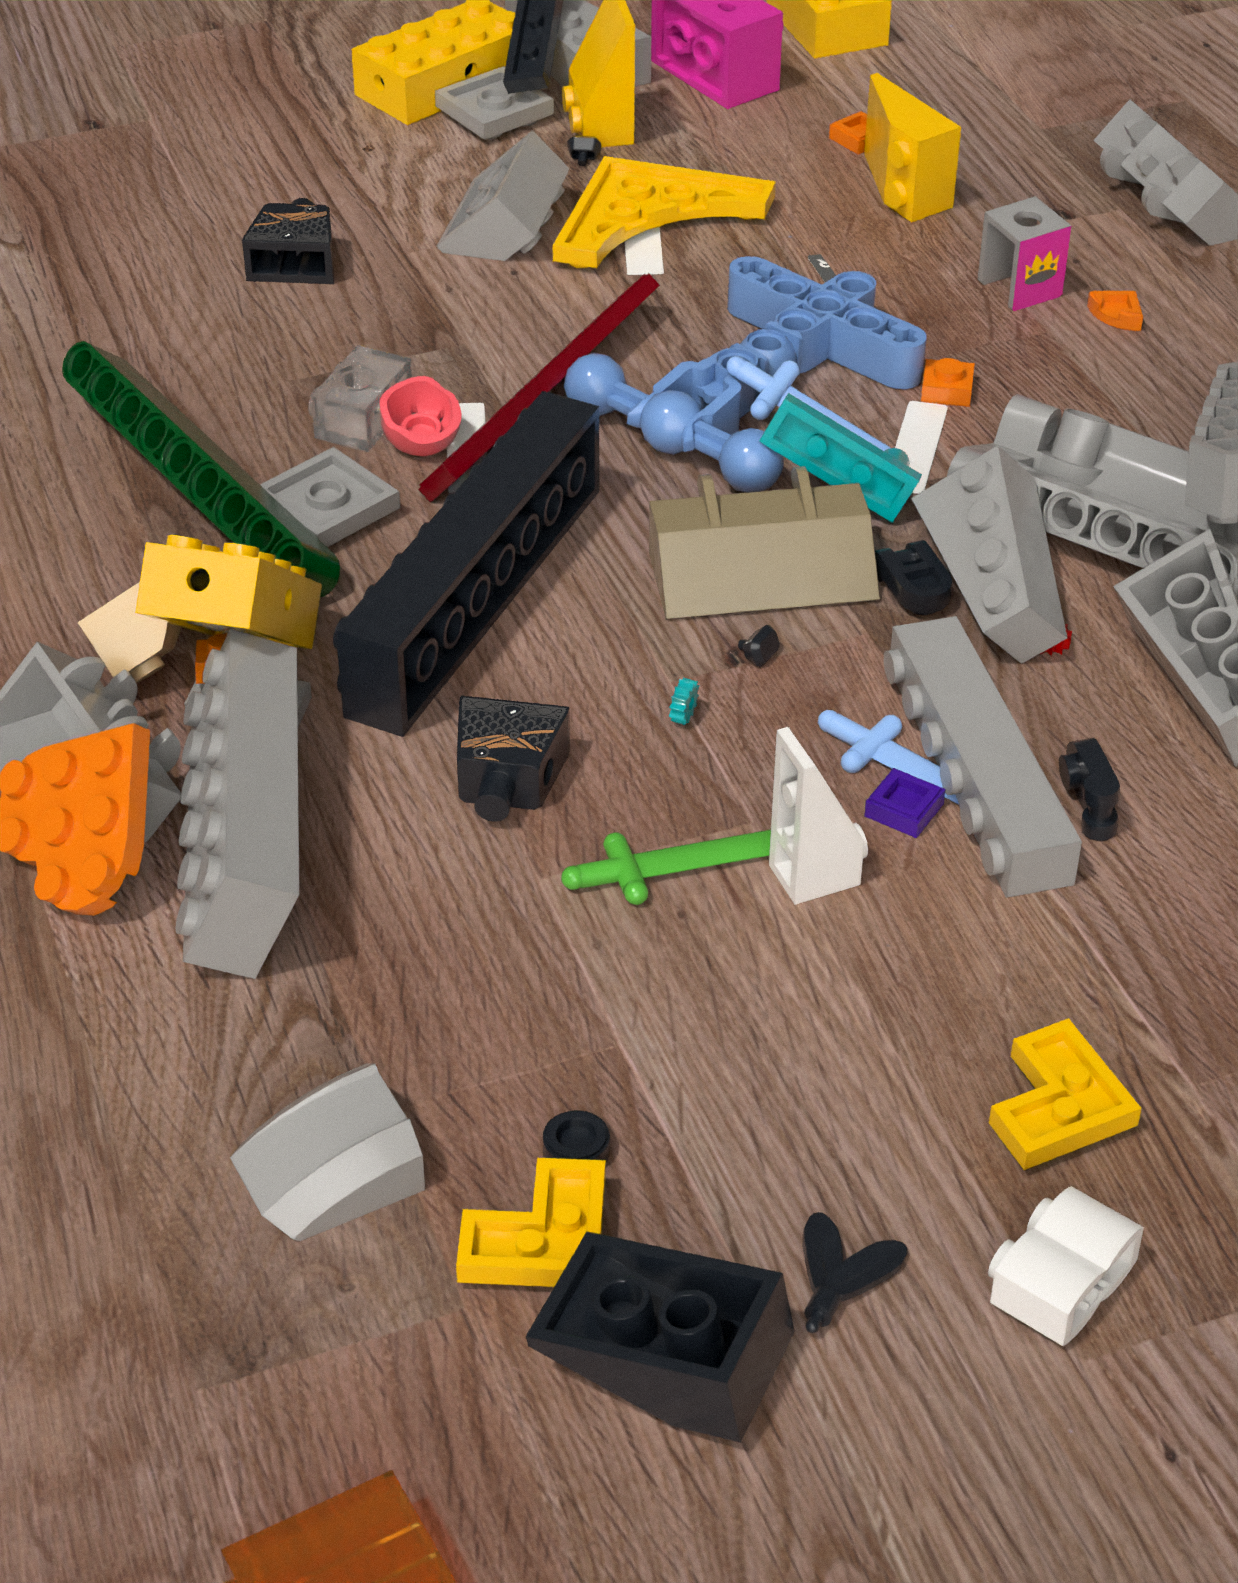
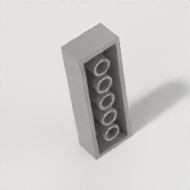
M230 629L221 649H212L210 651L203 671V683H205L201 693L196 691L191 693L184 713V725L191 726V731L184 745L182 763L190 765V769L185 777L180 801L181 804L188 806V812L181 826L179 845L187 847V853L181 863L177 880L178 889L185 890V898L177 915L176 933L184 935L183 962L256 979L299 896L297 648Z

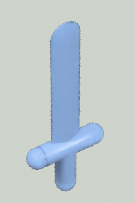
M734 356L728 360L727 371L729 374L760 393L750 408L753 418L757 420L766 419L776 406L780 407L787 394L790 393L881 450L885 451L891 448L792 387V383L799 375V366L796 362L791 360L783 362L775 374L771 376L747 360L745 361L742 357Z
M825 710L819 715L818 725L821 730L852 746L841 757V766L846 772L857 773L874 759L891 769H898L943 788L939 765L892 741L902 730V722L897 716L887 715L869 730L833 710ZM945 793V798L959 805L955 794L947 795Z

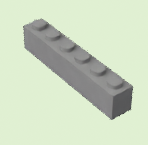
M957 616L893 626L891 650H887L884 653L886 677L890 684L896 683L902 694V704L906 717L909 720L914 719L919 727L925 754L928 757L933 756L940 766V778L943 788L946 789L945 793L947 795H956L963 828L968 835L974 834L981 848V859L986 873L990 876L995 875L1006 898L1075 885L1082 841Z

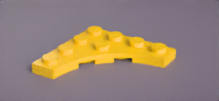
M604 156L553 244V261L567 263L575 268H597L602 260L624 241L646 230L661 227L665 224L706 217H738L745 220L765 219L775 198L776 181Z

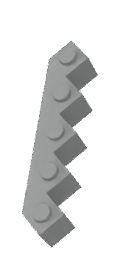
M1238 362L1218 365L1216 377L1213 378L1210 386L1209 396L1206 397L1203 405L1202 415H1199L1195 426V435H1192L1189 444L1185 506L1207 514V520L1220 524L1238 522Z

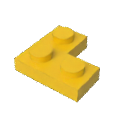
M1069 1018L1013 1039L1011 1058L1035 1089L992 1105L989 1124L1023 1170L1138 1126L1142 1108Z
M537 1158L532 1212L463 1209L456 1261L457 1283L554 1287L586 1231L602 1234L605 1160Z

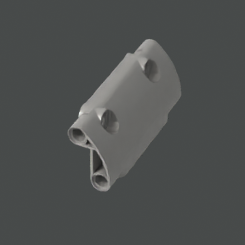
M1016 394L1011 398L1004 410L994 443L964 446L959 449L950 464L947 476L998 445L1035 478L1046 532L1145 568L1206 530L1211 529L1238 598V522L1233 524L1214 523L1207 520V514L1185 506L1189 451L1111 424L1107 420L1087 412L1066 408L1062 416L1059 408Z

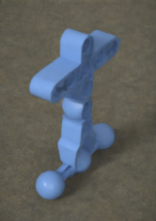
M746 256L737 258L730 263L727 309L733 316L757 326L761 330L749 333L740 344L735 343L730 348L723 349L700 362L686 361L680 363L653 386V393L650 395L627 385L623 368L610 356L598 353L578 357L567 369L564 389L568 398L599 406V416L611 413L614 410L626 415L627 424L641 428L644 439L656 451L674 455L681 452H691L696 449L719 461L723 479L735 490L746 493L761 492L769 489L780 477L784 466V457L759 442L765 431L754 428L739 431L740 418L750 411L751 405L760 393L729 374L727 362L730 358L734 356L742 357L745 361L747 360L771 376L775 374L783 362L788 360L797 363L800 375V373L807 372L826 359H829L888 387L910 389L922 382L927 335L919 327L874 308L876 280L867 273L860 271L843 272L826 283L819 284L765 259Z

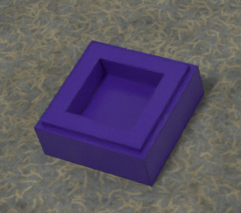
M893 768L866 800L864 817L917 838L944 805L946 789Z

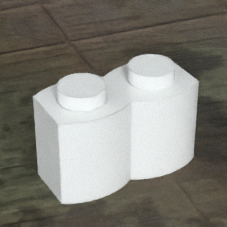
M1072 1186L1061 1192L1054 1200L1045 1198L1038 1204L1031 1215L1027 1225V1232L1016 1242L1010 1239L1006 1240L995 1253L988 1270L989 1277L994 1279L990 1303L1061 1346H1064L1081 1331L1100 1302L1108 1298L1130 1272L1138 1258L1144 1227Z

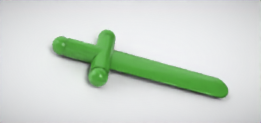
M771 830L632 854L624 835L613 832L606 836L603 843L608 859L569 866L563 870L561 881L566 888L571 890L619 882L626 900L633 905H639L644 903L648 897V888L643 878L769 856Z

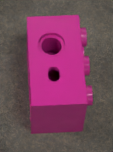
M652 0L651 61L726 109L757 99L780 89L783 12L763 0Z

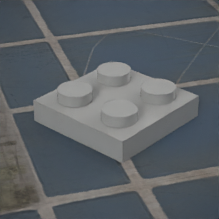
M504 66L435 90V106L484 140L498 138L504 132L520 126L533 125L537 120L554 114V99L539 89L508 94L503 83Z
M335 447L260 484L326 547L400 509V495L397 489Z

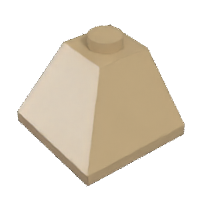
M140 582L78 622L113 678L125 669L131 674L136 683L145 680L165 666L161 657L174 649L181 630V626L135 613Z

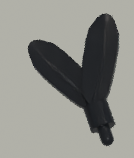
M813 1213L804 1227L802 1245L808 1279L813 1291L804 1310L805 1317L808 1319L805 1325L806 1330L809 1333H816L820 1327L828 1326L842 1301L854 1298L895 1275L901 1269L906 1259L907 1246L903 1242L896 1240L878 1241L843 1260L841 1238L837 1226L824 1213Z

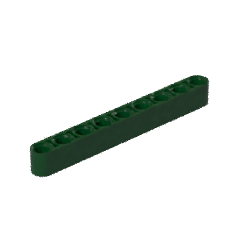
M85 341L77 342L68 350L62 366L65 380L231 541L236 544L257 547L259 552L276 555L275 559L289 561L292 566L305 568L306 578L322 584L320 597L328 595L335 588L340 576V563L336 555L126 360Z

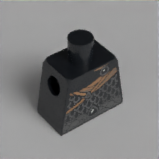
M297 198L291 204H265L242 239L246 281L334 284L330 208L326 205L314 204L306 198Z
M461 695L459 700L457 739L459 798L466 803H475L474 809L481 818L492 822L504 820L509 815L511 807L530 810L542 807L569 756V707Z

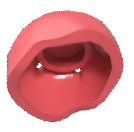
M427 376L408 378L387 389L380 398L382 430L389 442L398 450L409 455L431 456L445 450L455 440L462 418L459 402L452 392L444 389L433 378Z

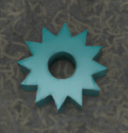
M684 677L682 680L679 679L678 687L675 686L674 695L671 696L672 703L669 707L671 709L669 717L672 722L683 725L689 723L699 694H697L700 687L697 685L698 681Z

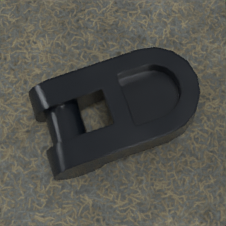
M925 540L907 543L904 550L895 552L891 548L875 550L878 582L884 581L904 608L918 615H930L943 610L949 604L952 589L951 575Z
M1095 738L1071 741L1067 745L1066 755L1059 757V772L1063 786L1066 790L1074 789L1084 810L1081 822L1082 833L1091 840L1105 841L1111 839L1116 835L1118 827V814L1114 806L1119 801V780Z

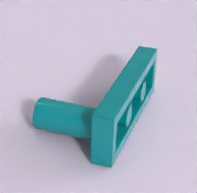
M790 393L785 397L759 442L798 466H805L808 472L830 485L859 483L868 508L892 523L922 476L921 473L909 467V457L903 450L899 448L881 450Z

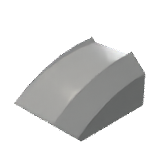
M376 1063L361 1065L307 1092L259 1126L240 1144L230 1157L261 1215L290 1238L297 1241L305 1240L425 1190L423 1154L410 1118L405 1116L382 1079Z

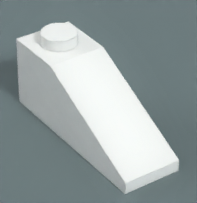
M789 727L777 730L769 854L770 868L795 905L861 885L863 858H866L868 854L867 840L862 828L857 823H852L823 776Z

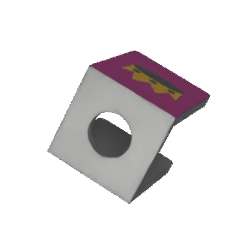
M1036 196L986 211L984 213L978 281L986 285L1011 277L1008 307L1013 311L1060 297L1063 293L1071 225Z

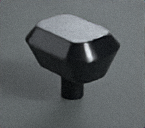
M573 136L567 141V148L571 158L578 159V165L585 166L587 160H595L602 150L600 141L594 136Z
M767 624L755 631L748 640H739L738 647L744 651L747 660L758 667H762L779 649L780 642L776 631L771 625Z

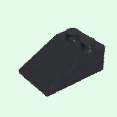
M586 1231L525 1337L530 1348L674 1427L741 1443L795 1330L782 1272Z

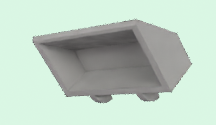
M1129 99L1094 139L1103 149L1100 156L1102 170L1109 177L1143 185L1145 188L1142 192L1141 201L1144 209L1150 215L1185 223L1209 246L1237 240L1238 194Z
M36 642L0 690V773L8 762L12 760L22 761L27 755L45 746L132 723L147 729L148 722L144 717L137 716V709L133 705L137 696V684L131 674L124 669L104 687L100 678L104 671L105 663L101 658L84 657L76 659L40 642ZM166 728L156 736L149 746L144 842L151 838L181 798V792L167 774L175 766L181 751L178 738L169 728Z

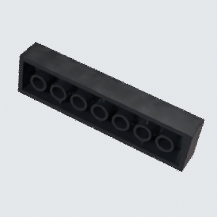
M542 391L528 408H524L520 412L517 421L504 436L498 437L493 449L481 463H477L472 467L468 478L455 493L452 492L447 496L442 508L429 522H425L421 526L416 538L403 553H398L394 557L390 568L377 583L367 588L363 599L351 613L340 619L334 631L333 645L338 653L339 675L337 689L341 693L343 718L401 737L405 736L599 493V406Z

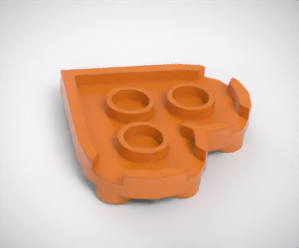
M135 723L42 747L27 755L22 761L12 760L3 767L0 773V851L12 855L19 861L37 867L34 891L40 900L52 903L59 909L76 915L95 916L112 908L117 903L111 899V896L120 889L127 874L137 875L143 854L150 746L149 729Z

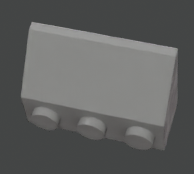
M532 130L473 179L436 247L442 253L506 261L518 250L523 254L527 253L542 237L539 229L553 215L554 211L550 207L564 193L565 188L562 186V183L570 168Z

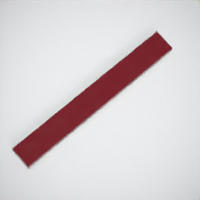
M643 274L419 484L420 488L418 490L430 503L495 444L498 437L504 435L514 425L520 412L524 408H528L542 391L549 392L566 376L567 369L578 357L588 355L660 286L651 274Z

